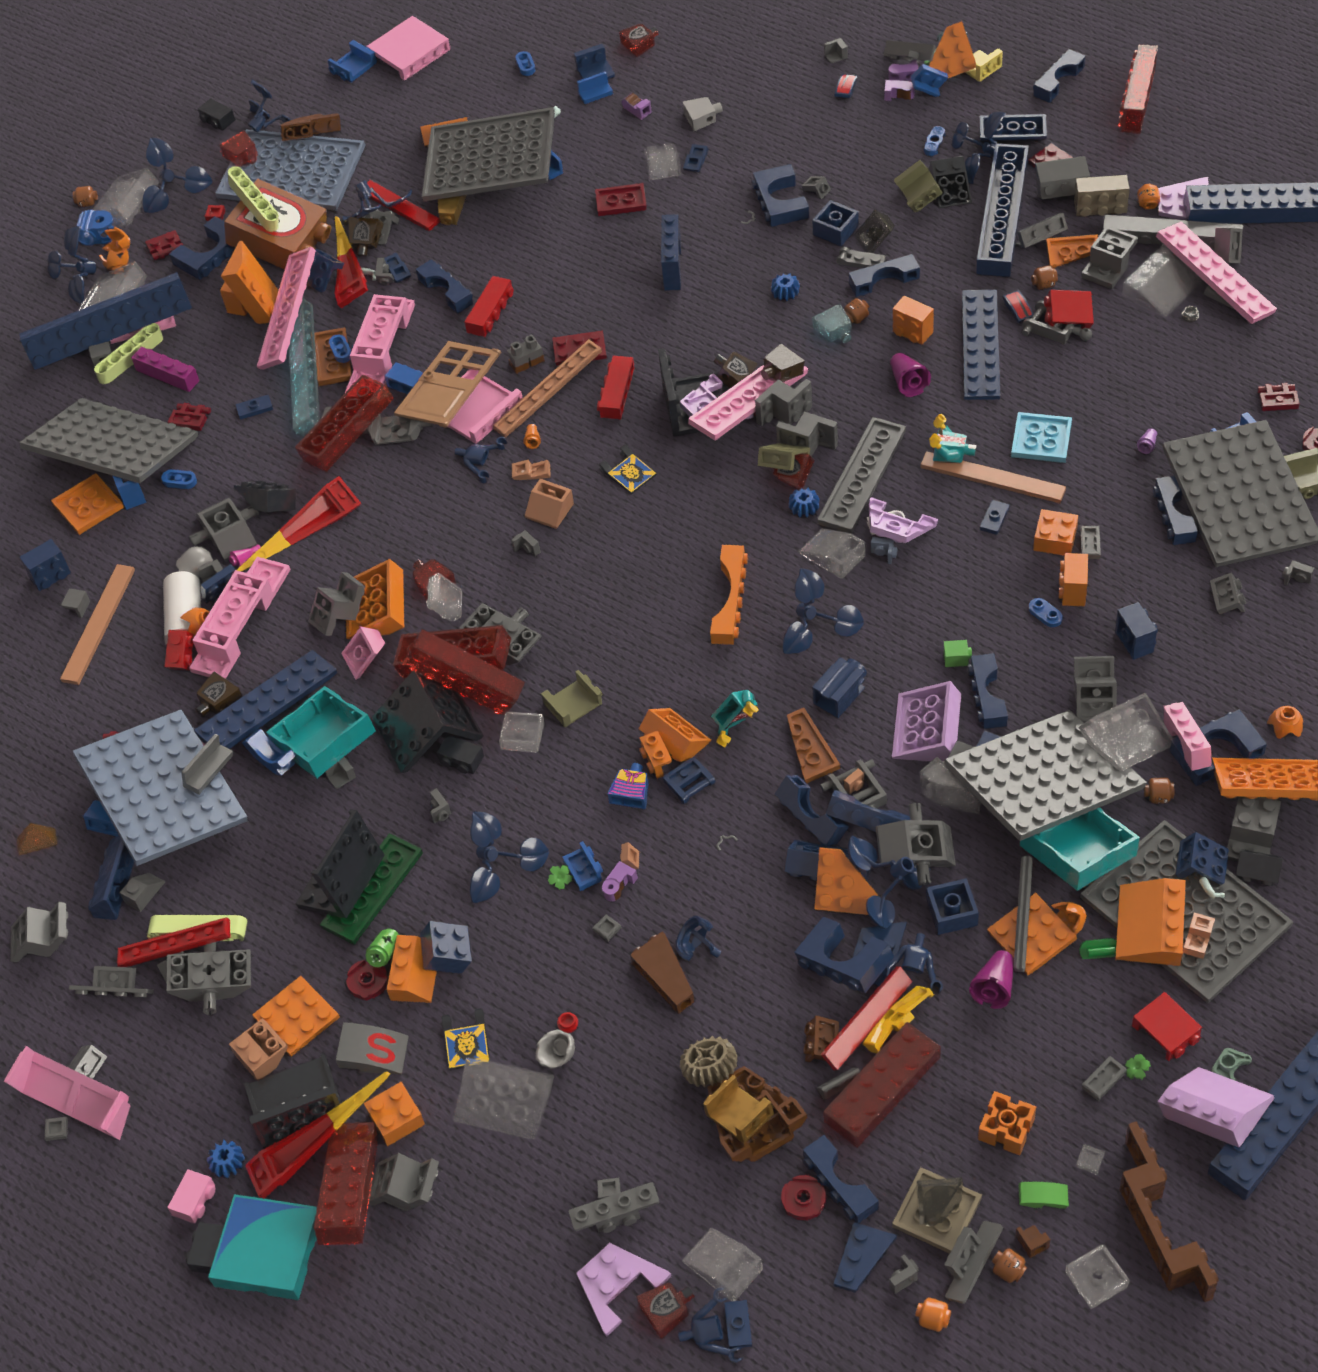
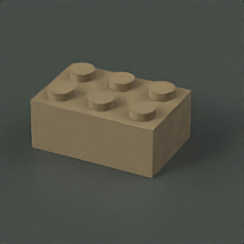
M1127 175L1076 178L1074 198L1076 216L1086 217L1089 215L1102 216L1105 214L1127 213L1129 198Z

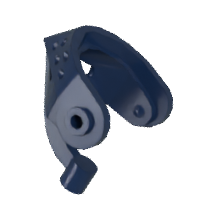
M693 916L685 922L676 940V950L680 957L690 961L695 948L702 942L709 947L711 955L716 958L720 956L721 951L705 938L707 931H711L713 925L708 920L699 916ZM701 926L702 928L698 931L695 930L696 927ZM691 933H693L694 938L692 940V943H689V938L691 936Z

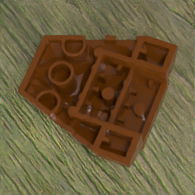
M743 1066L734 1071L733 1074H729V1078L732 1075L736 1076L738 1086L759 1102L764 1097L771 1101L774 1115L745 1143L738 1140L717 1123L716 1125L721 1146L732 1161L747 1159L755 1162L794 1138L793 1131L799 1129L808 1117L796 1099L791 1096L789 1098L786 1097L779 1088L766 1084L765 1079ZM723 1079L721 1083H714V1086H708L709 1095L719 1089L721 1084L728 1079Z

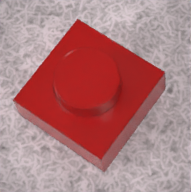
M208 205L205 214L206 221H210L215 216L222 220L225 207L222 205Z

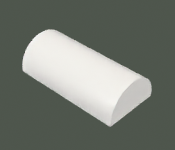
M174 572L169 574L163 581L165 644H167L168 630L188 631L190 622L180 617L192 608H201L200 580L190 572Z

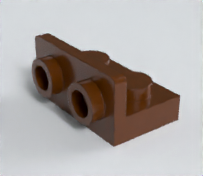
M815 1016L811 1021L807 1022L804 1029L806 1034V1043L803 1049L805 1062H811L814 1058L826 1061L821 1053L839 1034V1021Z

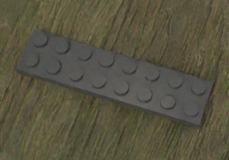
M872 417L817 519L818 524L849 534L853 533L906 432V426Z

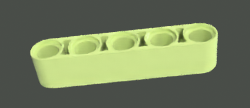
M234 166L229 168L228 184L267 231L274 232L278 230V212L240 167Z
M153 323L144 327L98 363L94 368L98 381L101 384L110 383L133 365L131 357L141 346L153 349L161 343L163 336L159 325Z
M153 915L150 918L147 937L151 939L228 917L230 919V938L221 941H234V939H241L240 941H243L247 919L238 915Z

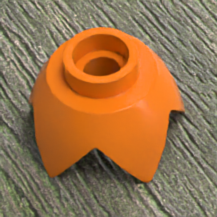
M117 227L104 230L112 240L103 247L104 250L108 252L112 250L116 255L123 253L124 249L129 248L130 238L124 231Z
M127 248L124 249L121 258L112 250H109L107 260L102 255H99L105 268L113 274L124 272V268L127 267L129 262Z
M195 607L184 613L180 618L190 622L188 632L196 636L210 612L204 608Z
M1282 706L1270 715L1267 724H1273L1276 737L1281 739L1290 732L1299 737L1303 730L1304 720L1296 708Z
M1060 902L1051 905L1053 908L1060 910L1056 915L1075 935L1081 931L1086 919V912L1081 905L1072 902Z

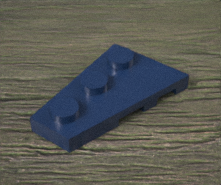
M854 1222L834 1286L856 1293L879 1260L885 1255L891 1244L897 1239V1235Z

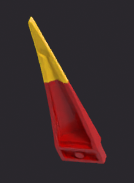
M335 216L337 259L344 263L342 269H337L335 297L337 305L343 308L367 292L368 289L366 285L367 280L341 221Z
M338 476L326 484L291 520L242 564L237 571L242 572L250 568L256 557L266 559L340 520L361 506V502L341 477Z
M384 1072L328 1113L255 1155L245 1167L258 1196L265 1199L279 1185L283 1186L390 1076V1073Z

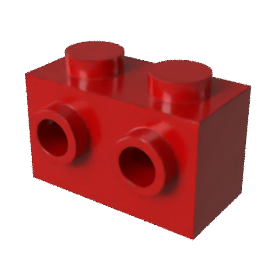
M168 630L165 667L172 670H190L194 634L182 630Z

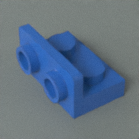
M924 64L911 76L913 87L916 90L936 97L940 96L939 87L948 79L947 73Z

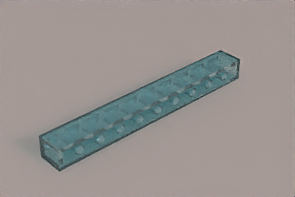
M302 298L294 331L290 339L289 365L293 430L306 437L320 428L313 305Z

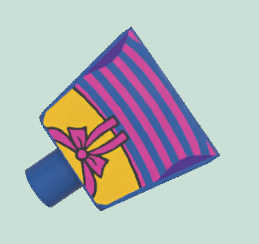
M633 763L630 770H619L608 791L609 804L646 809L648 777L647 773L642 772L643 766L641 764Z

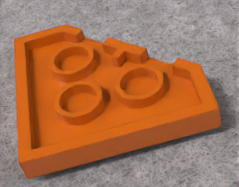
M962 21L946 27L935 50L933 60L929 64V67L947 73L949 79L975 69L976 66Z
M820 847L815 910L868 915L866 902L871 896H878V893L870 886L841 849Z

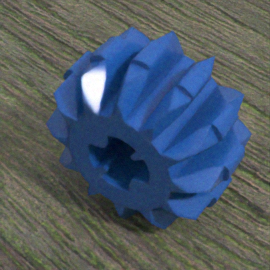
M783 273L782 276L777 275L776 278L772 279L771 292L774 298L779 297L780 301L785 298L788 301L789 297L794 300L795 295H798L800 284L796 276Z
M809 487L806 490L800 488V491L794 490L793 494L789 497V508L792 510L793 515L798 514L799 518L803 514L808 517L809 513L814 515L815 511L819 509V497L816 495L815 490L810 491Z
M223 1140L222 1145L219 1146L215 1143L216 1149L209 1150L210 1157L207 1158V1163L209 1164L210 1171L215 1173L217 1177L220 1178L224 1175L228 1179L229 1172L237 1175L236 1168L243 1169L241 1162L245 1161V1157L242 1154L241 1147L236 1146L235 1142L231 1141L228 1144L227 1141Z

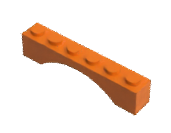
M722 545L720 556L721 570L730 582L731 592L725 606L712 618L711 644L734 645L735 638L739 636V627H736V624L740 623L741 612H738V608H742L743 600L740 597V593L744 594V582H742V579H746L744 564L748 563V553H745L744 546Z

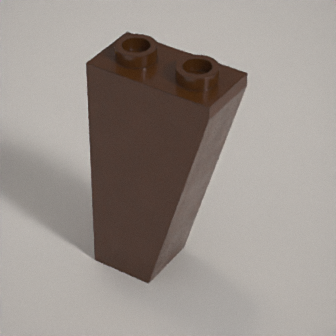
M663 931L658 935H653L643 946L634 949L632 954H630L632 965L678 1014L695 1002L693 991Z

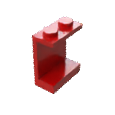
M1050 290L1048 295L1045 296L1044 306L1047 308L1045 322L1048 325L1054 326L1055 323L1081 324L1082 329H1090L1093 325L1091 291Z
M1166 992L1162 993L1133 1016L1132 1026L1137 1031L1144 1028L1167 1051L1166 1059L1168 1061L1173 1057L1179 1058L1185 1052V1048L1188 1045L1194 1046L1201 1039L1202 1027Z

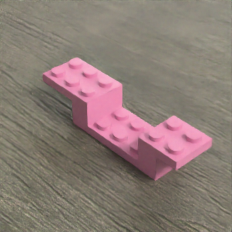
M384 295L373 296L350 354L354 370L344 394L345 400L379 402L386 383L385 375L392 367L389 355L390 346L397 328H407L415 307L414 300Z
M256 557L247 573L235 570L193 639L198 654L189 668L191 673L210 677L215 671L226 679L241 654L236 641L238 635L255 608L267 610L290 572L289 565Z

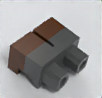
M533 335L526 336L525 342L521 344L516 341L511 343L510 349L507 350L510 357L508 359L509 365L516 374L530 368V366L532 367L545 361L542 347Z

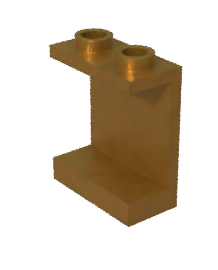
M734 1075L725 1080L720 1088L709 1095L703 1103L706 1116L743 1143L774 1115L771 1101L765 1097L760 1102L738 1086L737 1078Z

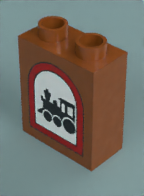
M258 178L254 185L279 214L278 230L274 232L267 231L241 200L224 221L226 244L236 248L239 241H243L253 256L284 270L289 255L309 247L315 249L314 246L317 242L325 243L331 233V225L327 224V209Z

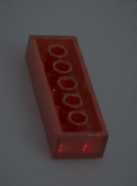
M1139 44L1137 51L1134 50L1133 60L1135 61H1131L1128 74L1129 82H1126V93L1123 94V103H1121L1120 113L1123 115L1119 119L1121 132L1141 134L1156 69L1158 46Z
M362 374L295 446L302 460L327 472L394 399L387 385Z
M503 625L401 634L393 666L402 678H407L413 670L430 675L504 670L511 637Z
M423 629L411 644L402 663L409 669L423 674L426 678L433 679L444 687L451 688L461 696L468 697L476 701L477 704L486 706L496 714L506 715L516 703L525 683Z
M906 1022L823 1111L824 1122L858 1148L940 1059L941 1046Z
M375 1122L343 1123L329 1138L314 1224L318 1245L363 1244L378 1146Z

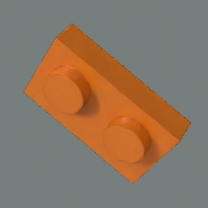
M655 731L640 737L642 748H639L642 758H647L648 760L646 765L650 774L654 773L658 779L664 776L662 766L671 763L672 759L659 732Z

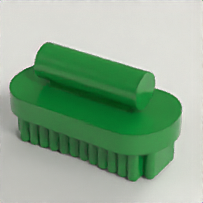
M1109 938L1083 941L1080 945L1079 953L1082 959L1116 957L1117 940Z

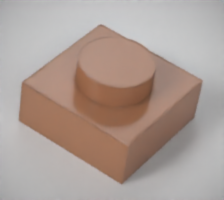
M858 768L844 779V789L846 792L851 794L863 787L864 772Z
M629 842L622 844L621 862L635 870L639 869V851Z

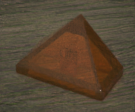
M29 823L17 837L19 855L58 845L56 829Z

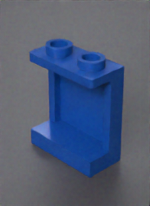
M354 40L349 43L350 52L338 61L328 60L329 71L349 82L354 81L377 63L375 52Z

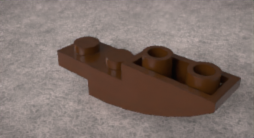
M338 113L329 115L315 114L285 122L280 125L281 140L313 137V134L340 131V115Z

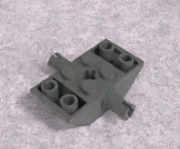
M226 498L195 513L203 530L190 535L189 538L194 546L207 539L211 540L226 562L229 560L231 551L250 549L257 545L245 521L259 515V513L252 506L239 511L232 500Z
M482 603L459 628L461 633L475 648L481 651L473 659L476 665L483 667L490 657L506 665L519 663L538 642L541 634L521 624L529 616L525 609L520 607L509 618Z
M916 803L908 805L910 820L876 826L880 863L891 860L896 862L902 857H909L914 863V868L917 870L918 885L921 886L923 883V886L931 884L929 867L956 866L951 827L943 821L922 820L921 804L917 803L916 806Z
M216 942L204 945V952L167 955V993L190 1002L203 1001L204 1014L209 1015V1007L211 1015L216 1013V1000L234 998L251 988L250 949L216 952Z

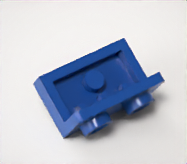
M583 841L579 843L580 849L562 857L580 891L601 882V873L603 872L598 861L595 862L593 859L594 854L591 847H586Z

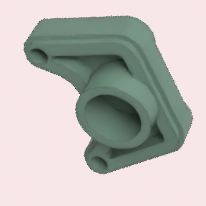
M1226 1048L1214 1064L1212 1072L1236 1081L1234 1078L1235 1071L1240 1065L1250 1064L1252 1057L1234 1049Z

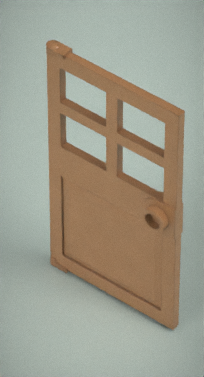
M448 341L394 412L395 416L433 423L446 428L496 361L501 351ZM450 349L467 352L461 361L444 358ZM473 354L489 356L484 365L468 362ZM440 363L456 366L450 375L434 372ZM462 368L479 371L473 380L456 377Z

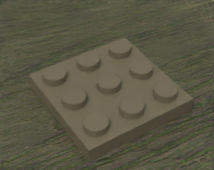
M920 1167L892 1223V1227L947 1253H951L963 1228L969 1226L982 1199V1194Z

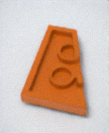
M1098 234L1047 238L1046 246L1049 266L1055 268L1090 256L1091 246L1098 238Z

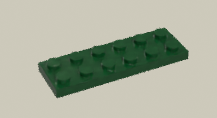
M389 833L379 846L385 856L347 919L327 915L320 924L321 928L355 945L423 854L421 848Z

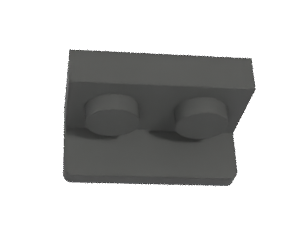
M1231 572L1210 580L1219 614L1236 608L1240 612H1245L1244 604H1246L1243 593L1240 592L1243 587L1239 578L1236 579Z

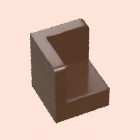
M1035 1225L1024 1231L1021 1227L1016 1228L1015 1236L1030 1258L1050 1247V1238L1046 1232L1041 1234Z

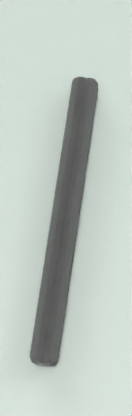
M1023 856L1021 858L1013 967L1015 972H1024L1026 967L1033 863L1030 856Z

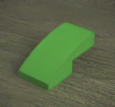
M1020 1182L1019 1205L1033 1208H1042L1043 1206L1067 1208L1068 1185L1050 1182Z

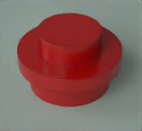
M570 1012L561 1014L557 1021L559 1030L565 1033L575 1031L578 1027V1018Z

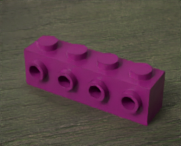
M141 346L131 357L136 371L187 392H190L199 382L196 369L193 366L171 359L164 354L161 355L152 349Z

